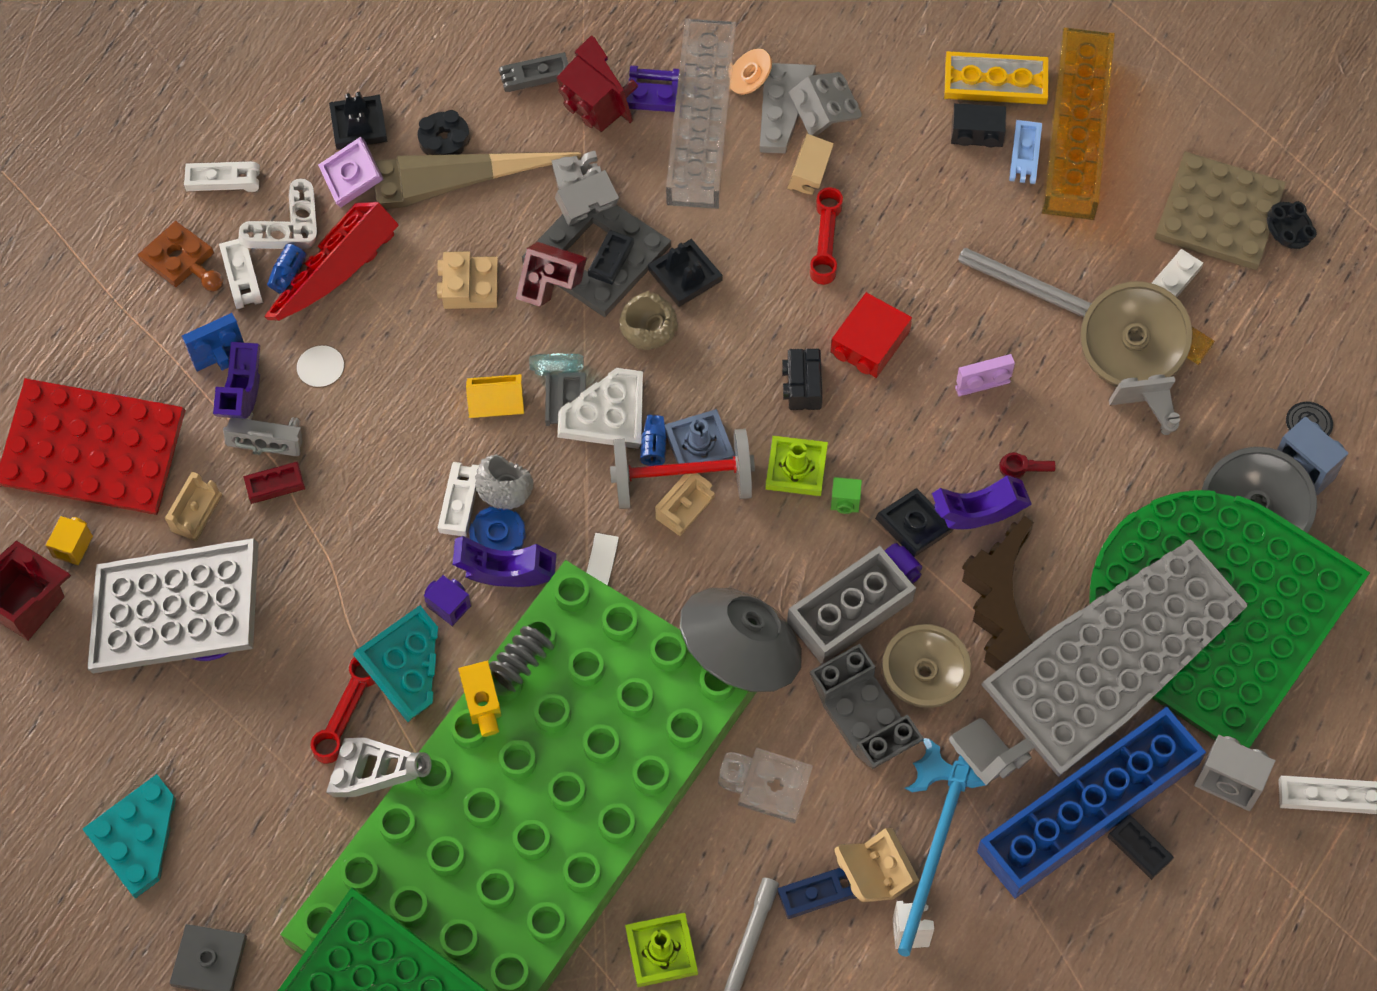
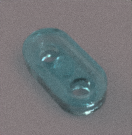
M537 354L529 357V369L535 371L536 375L551 374V371H562V373L579 372L578 370L584 368V357L581 354Z

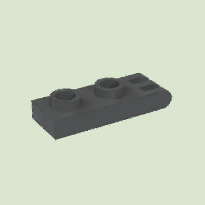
M565 52L501 66L499 73L504 91L511 92L557 82L556 77L568 65V60Z

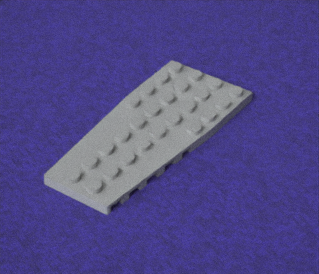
M1189 539L1172 552L1170 551L1152 565L1139 571L1138 574L1116 586L1104 596L1102 595L1081 611L1079 610L1051 628L983 681L981 685L1025 738L1029 739L1034 745L1035 750L1059 777L1132 718L1247 607V603Z

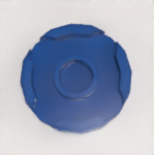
M488 507L480 511L475 516L476 518L473 523L471 522L469 528L470 539L485 547L513 551L520 550L526 538L525 524L521 516L515 511Z

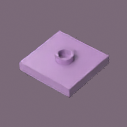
M361 137L318 165L339 207H343L384 180L365 140Z

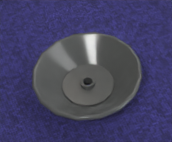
M708 588L693 594L681 609L680 631L688 651L706 671L724 683L750 692H774L791 684L800 671L802 648L794 630L776 609L758 597L733 588Z

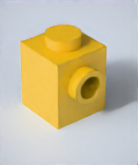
M60 516L46 543V547L53 558L79 565L93 535L87 523L77 517L69 519Z

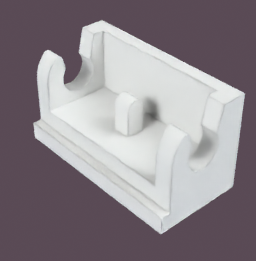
M903 901L896 902L892 919L895 949L899 948L913 903L903 904ZM925 905L924 911H927L928 905ZM925 919L920 921L912 948L930 946L934 932L933 921Z

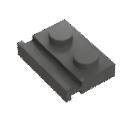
M586 372L558 373V375L546 373V426L558 424V413L561 407L568 402L571 403L586 390Z

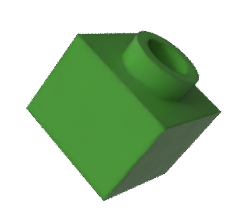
M834 477L831 510H837L843 514L859 513L862 480Z

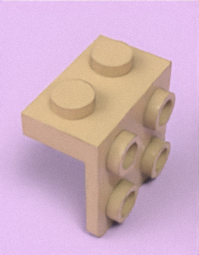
M885 828L864 844L839 845L834 849L837 862L845 872L851 884L853 894L861 902L894 900L919 882L893 828Z

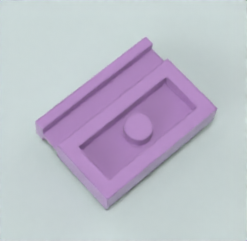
M1009 354L960 367L956 380L957 385L955 386L958 396L1009 384L1011 382L1009 377H1012L1015 365L1012 355Z

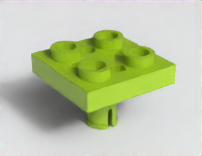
M772 436L765 490L821 496L828 442Z
M685 913L625 925L637 988L698 975ZM673 945L676 949H678L680 945L681 949L679 951H674ZM667 963L669 964V967H668L667 969H662V968L660 967V966L666 967V966H667Z

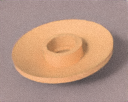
M753 49L743 54L730 71L728 82L731 90L739 95L749 94L757 90L770 74L772 68L771 56L763 49Z

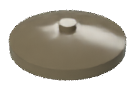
M1126 282L1104 291L1088 308L1081 327V345L1087 363L1101 379L1115 387L1127 378H1137L1140 381L1148 380L1149 377L1163 374L1165 377H1173L1185 363L1192 342L1191 321L1183 304L1170 291L1148 282Z

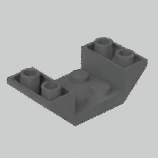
M858 644L811 670L810 675L824 709L855 756L874 769L922 742L924 738L908 714L901 717L874 677L875 665L863 647Z

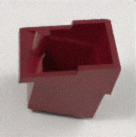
M591 35L574 51L576 57L556 79L560 87L558 91L564 98L563 104L566 109L572 114L578 113L582 121L589 128L595 127L600 132H603L620 116L624 117L629 123L633 122L626 98L638 88V84L631 79L622 88L606 63L608 60L607 55L596 38Z
M16 540L0 554V624L29 641L65 598L60 586L71 575Z

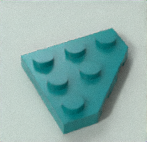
M421 605L353 653L354 657L407 722L411 721L433 703L432 682L435 676V641L438 637V626Z
M157 774L82 828L135 899L161 879V865L170 833L171 814L174 811L176 802L174 795Z

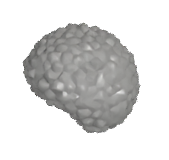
M497 454L482 459L475 475L476 491L480 498L498 509L511 510L512 508H518L525 503L533 489V478L528 470L523 469L518 464L508 462Z

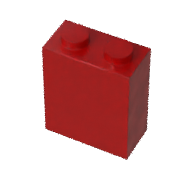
M866 292L832 337L830 353L838 360L847 361L854 365L863 374H870L877 378L909 334L912 317Z

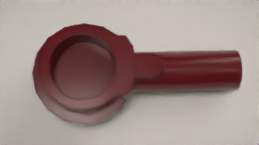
M1015 452L1006 454L999 462V469L1003 476L1008 475L1017 479L1023 477L1026 472H1055L1056 468L1055 461L1028 460L1025 455Z

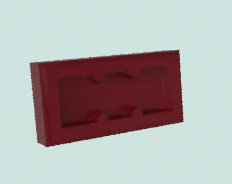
M298 461L243 476L251 504L305 490Z

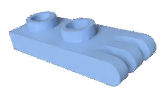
M1016 120L1009 181L1014 182L1016 173L1020 174V183H1025L1026 175H1031L1030 184L1036 183L1042 123Z

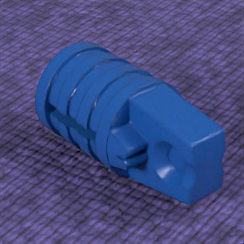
M286 244L273 266L267 286L279 294L284 292L300 270L303 261L307 257L306 253L293 244Z
M647 415L644 432L641 437L640 461L647 466L663 465L666 454L664 417Z

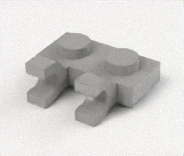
M596 151L587 152L581 160H578L577 156L551 160L558 190L559 186L568 181L576 183L583 180L582 177L584 175L582 174H587L594 170H597L598 173L601 172V168L597 163L589 164L598 161Z

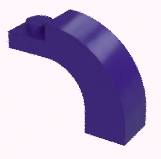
M231 342L229 369L225 387L215 388L213 414L216 417L247 419L251 415L260 382L258 367L261 346L258 343Z
M1008 475L991 486L972 493L961 494L939 488L932 493L936 503L935 510L938 515L945 519L948 528L958 530L978 528L1002 521L1032 505L1023 481Z
M461 536L455 539L452 565L465 570L466 578L479 583L504 587H528L549 582L555 574L556 553L538 544L520 550H496Z

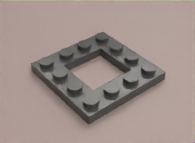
M618 205L600 213H596L595 209L587 213L588 218L568 226L562 214L536 241L567 251L593 223L607 233L609 230L634 238V245L613 285L589 277L588 271L584 269L582 282L572 290L558 286L603 317H606L648 272V264L662 257L671 247L670 239ZM525 254L522 256L523 263L525 259Z

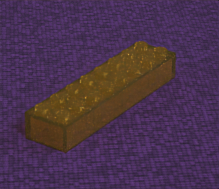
M1063 28L1059 48L1042 214L1095 220L1100 197L1115 33Z

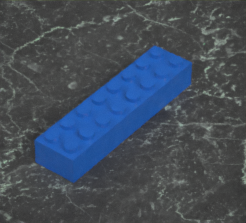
M1166 707L981 839L977 853L1014 899H1016L1122 822L1129 814L1131 815L1199 766L1206 751Z

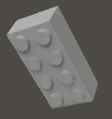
M878 546L790 607L787 623L818 661L824 664L913 602L916 588L882 547Z

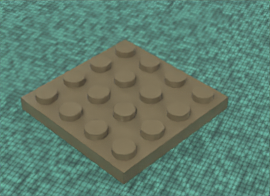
M1185 151L1154 239L1257 270L1270 233L1267 224V214L1274 204L1280 202L1286 182Z

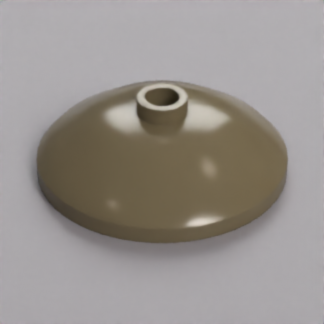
M920 624L900 631L890 640L884 652L882 668L887 685L897 697L917 707L933 708L950 703L963 692L970 677L971 661L965 645L955 634L936 625ZM925 670L928 671L930 675L924 677L920 674V672Z

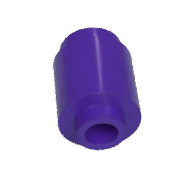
M894 543L885 550L887 555L912 584L921 577L922 565L904 546Z

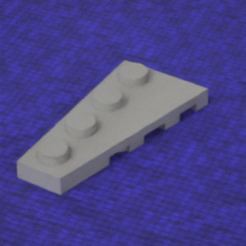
M772 63L770 74L764 82L760 152L786 153L799 116L789 91L807 76L814 75L816 65Z

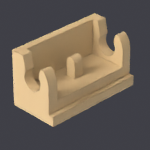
M806 134L787 189H794L810 195L814 193L813 188L819 189L834 143Z
M191 472L165 517L171 532L197 541L222 497V493L219 492L217 485L212 480L206 484L202 481L199 474Z
M698 473L684 474L655 506L656 520L681 536L715 497V493L710 490L712 484Z

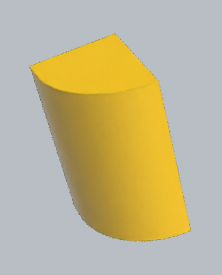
M522 374L467 378L466 392L469 418L524 414Z

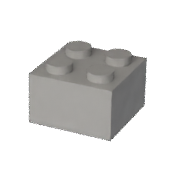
M1218 734L1194 786L1251 811L1265 787L1276 760L1269 758L1268 754L1261 750H1252L1241 745L1235 738L1223 737Z

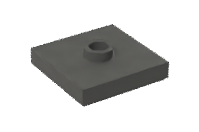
M186 924L169 984L172 987L196 991H233L247 939L246 934Z

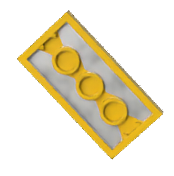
M946 51L944 99L1047 105L1048 57Z

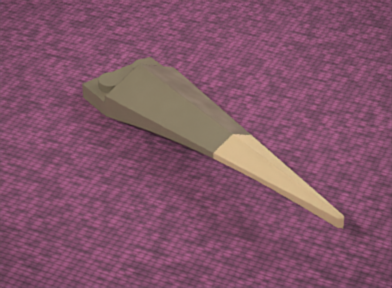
M581 153L397 156V159L378 160L375 163L384 180L374 186L376 202H379L384 209L402 208L466 186L530 169L552 165L551 160L577 156L580 159Z

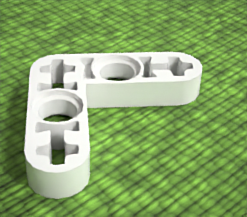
M296 179L290 184V222L248 221L240 226L238 237L241 245L251 249H283L286 244H293L301 249L311 248L315 244L317 235L312 184L305 179ZM299 189L303 190L304 199L300 201ZM302 209L308 211L310 215L306 218H301L295 212ZM274 231H280L285 237L278 240L274 239L270 234ZM248 232H253L254 237L250 238ZM262 232H266L265 238H263ZM290 232H293V235H292L293 239H290V238H289V237H290ZM301 233H306L308 238H303Z

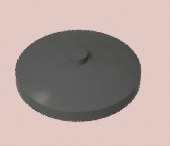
M1248 447L1228 454L1210 470L1202 487V490L1216 491L1217 494L1233 497L1238 495L1257 502L1306 533L1310 531L1316 516L1317 497L1312 479L1298 461L1276 449Z

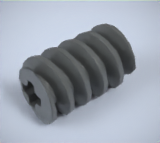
M528 626L522 627L520 635H515L512 638L513 644L508 643L504 647L505 652H500L497 655V661H492L489 664L490 671L495 679L502 686L513 692L516 691L512 685L513 681L520 685L523 684L520 673L530 676L531 671L527 665L530 664L538 667L539 663L535 656L537 655L543 659L546 658L547 655L542 648L554 649V645L544 634Z

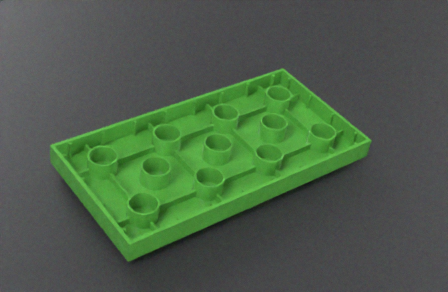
M565 560L488 661L489 664L492 661H497V655L500 652H505L504 647L508 643L513 644L512 638L515 635H520V629L524 626L538 630L554 645L553 650L546 647L542 648L547 655L546 658L543 659L537 655L535 656L539 663L538 667L530 664L527 665L531 671L530 676L523 673L519 674L523 684L520 685L514 681L512 682L516 690L515 692L502 686L491 673L501 711V717L496 718L499 732L486 737L481 735L479 723L472 724L465 693H463L419 751L429 755L432 763L430 773L425 777H417V779L394 785L280 935L286 945L303 956L351 888H355L488 991H548L757 692H750L728 685L706 671L688 651L680 629ZM481 702L478 705L485 706L488 702Z

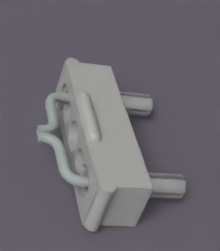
M251 413L247 419L230 418L227 427L223 428L225 445L251 449L255 455H260L262 452L290 456L300 455L302 434L301 427H298L300 423L298 418L293 417L289 425L252 420L253 413Z

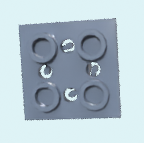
M717 409L665 424V432L677 464L729 460L735 456Z

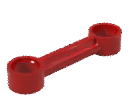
M832 187L820 190L816 199V210L820 214L817 255L812 258L810 263V277L815 283L821 285L831 283L835 279L837 262L833 257L836 216L842 211L843 196L839 190ZM830 198L836 200L838 204L834 207H826L821 204V201ZM824 264L830 266L832 271L827 274H821L814 268Z
M355 657L349 664L351 679L326 729L317 732L311 739L310 746L314 757L324 764L333 763L337 760L342 746L340 738L365 688L375 684L371 676L366 678L355 676V669L361 665ZM322 740H335L337 745L332 753L322 755L316 751L317 745Z

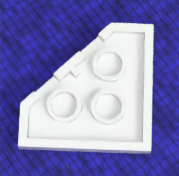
M615 368L600 382L594 383L583 391L571 403L568 402L561 407L558 413L557 437L614 445L613 439L625 438V447L639 449L642 432L643 371Z

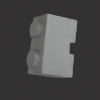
M597 170L585 174L581 181L576 183L568 181L559 186L555 199L568 226L588 218L587 213L595 209L596 213H600L616 206L619 197L606 170L599 173Z

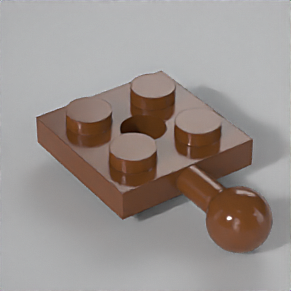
M177 221L173 222L137 254L141 262L174 287L180 285L192 273L201 279L202 286L207 291H217L223 284V278L219 272L214 270L207 271L201 266L214 254L212 247ZM182 251L179 256L170 257L172 252Z

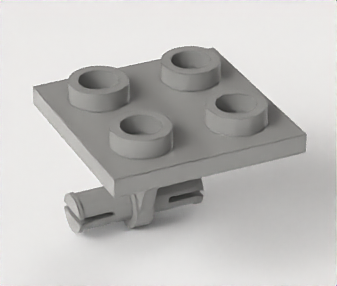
M1159 374L1149 377L1148 380L1140 381L1137 378L1124 379L1118 384L1109 399V405L1146 401L1160 422L1161 433L1164 435H1169L1177 430L1179 426L1180 415L1174 412L1170 389L1175 383L1174 376L1165 377V375Z

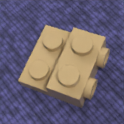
M470 251L443 252V260H438V276H443L442 282H437V297L442 299L444 309L498 308V257H471Z

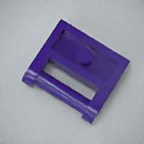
M630 65L629 81L633 79L638 84V88L626 98L629 109L677 112L681 69L673 68V71L638 69V66ZM638 79L672 81V85L639 83L637 81Z

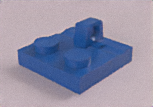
M232 313L182 335L192 364L197 372L215 363L219 365L221 370L229 368L228 357H230L231 342L244 343L237 321Z

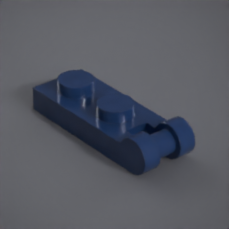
M837 868L779 887L777 892L787 919L849 899H856L857 897L851 890L849 880V887L842 889L840 880H848L845 872L841 868Z

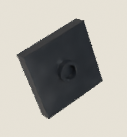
M917 488L878 512L875 518L914 557L954 530L948 528L945 519L941 518L936 512L935 506Z

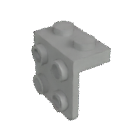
M840 72L807 76L789 91L808 134L812 136L819 135L833 123L857 120L862 116L858 103L848 86V82Z
M982 718L955 732L949 738L956 752L964 758L985 785L1000 776L1004 779L1016 768L1020 769L1032 759L1029 753L1035 748L1029 739L1026 738L1009 749Z

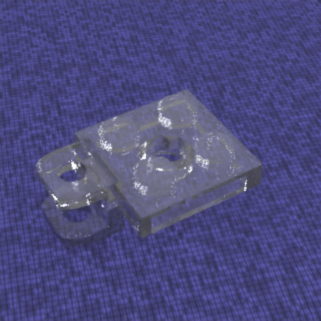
M756 748L753 759L739 753L729 752L725 754L719 772L718 784L726 790L741 794L738 802L739 806L795 823L813 765ZM774 779L780 780V786L784 788L783 790L773 792L771 787L767 786V783H773Z

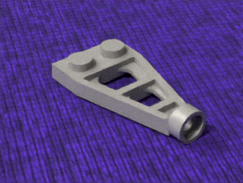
M344 738L326 793L332 797H357L417 779V777H425L431 771V759L427 753H411L368 738ZM368 756L378 757L372 776L361 779ZM391 758L398 759L395 772L386 775Z

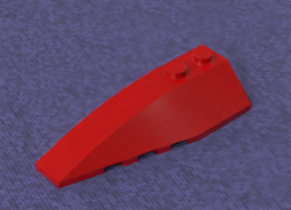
M379 202L355 203L319 243L320 252L315 256H310L304 263L308 268L296 274L291 280L293 288L282 292L264 317L267 320L280 321L329 294L351 277L361 266L373 260L378 254L376 250L382 244L392 239L394 236L393 231L399 224Z

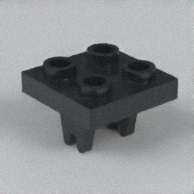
M356 92V96L351 97L347 93L345 94V100L329 102L336 150L343 149L359 137L364 139L367 145L388 142L380 95L363 97L360 92Z
M692 239L685 243H679L677 248H671L667 254L648 264V271L678 307L723 281V275Z

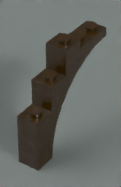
M1026 516L1018 524L1013 522L1005 533V540L1002 543L996 542L989 554L981 549L975 557L971 555L962 567L964 570L962 582L982 595L973 606L975 610L973 622L993 635L984 647L986 651L984 663L995 671L999 670L1033 643L1019 619L1014 601L1012 581L1016 558L1020 549L1029 538L1034 523Z

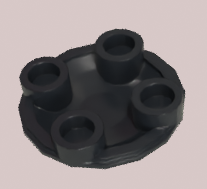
M1279 202L1274 204L1267 214V224L1272 236L1281 245L1290 249H1301L1308 246L1317 235L1316 229L1306 213V206L1302 202Z

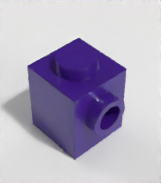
M442 575L437 581H432L425 590L424 598L427 608L452 627L471 607L469 594L465 592L463 585L455 579L449 580Z

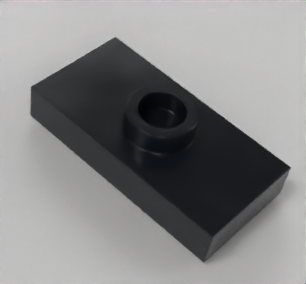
M609 230L588 269V276L613 285L634 245V238Z
M1130 814L1108 834V838L1151 880L1174 859V856Z

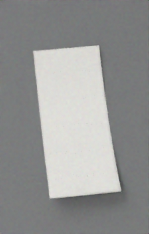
M595 533L586 573L608 585L619 537Z

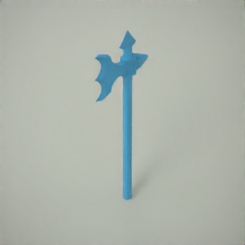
M924 738L923 740L926 747L925 755L913 763L918 772L917 779L912 785L904 789L910 792L926 791L932 783L939 780H948V786L950 787L898 948V953L905 957L911 953L961 791L964 792L966 787L985 786V783L974 773V770L961 755L958 761H954L953 765L946 763L941 757L940 746L929 738Z

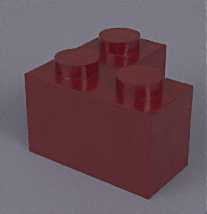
M540 242L534 243L526 250L516 299L541 307L551 300L554 284L572 290L582 282L587 257Z

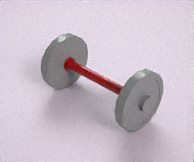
M734 429L735 456H733V459L631 467L627 465L625 438L613 439L615 466H610L611 483H617L619 509L630 508L628 482H632V479L734 470L737 478L739 498H752L751 472L755 471L754 455L749 453L746 429Z

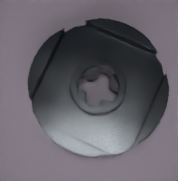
M455 110L437 112L422 118L419 122L417 132L419 146L427 155H460L464 151L467 142L469 143L468 125ZM443 132L448 133L446 139L438 135Z

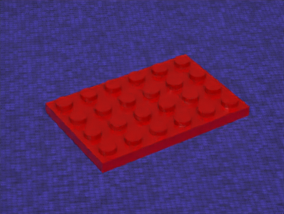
M24 378L0 461V486L158 515L186 410L175 405Z

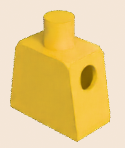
M488 660L458 668L472 724L479 723L483 737L497 734L499 728L496 718L501 717V711ZM481 702H488L485 706L478 705Z

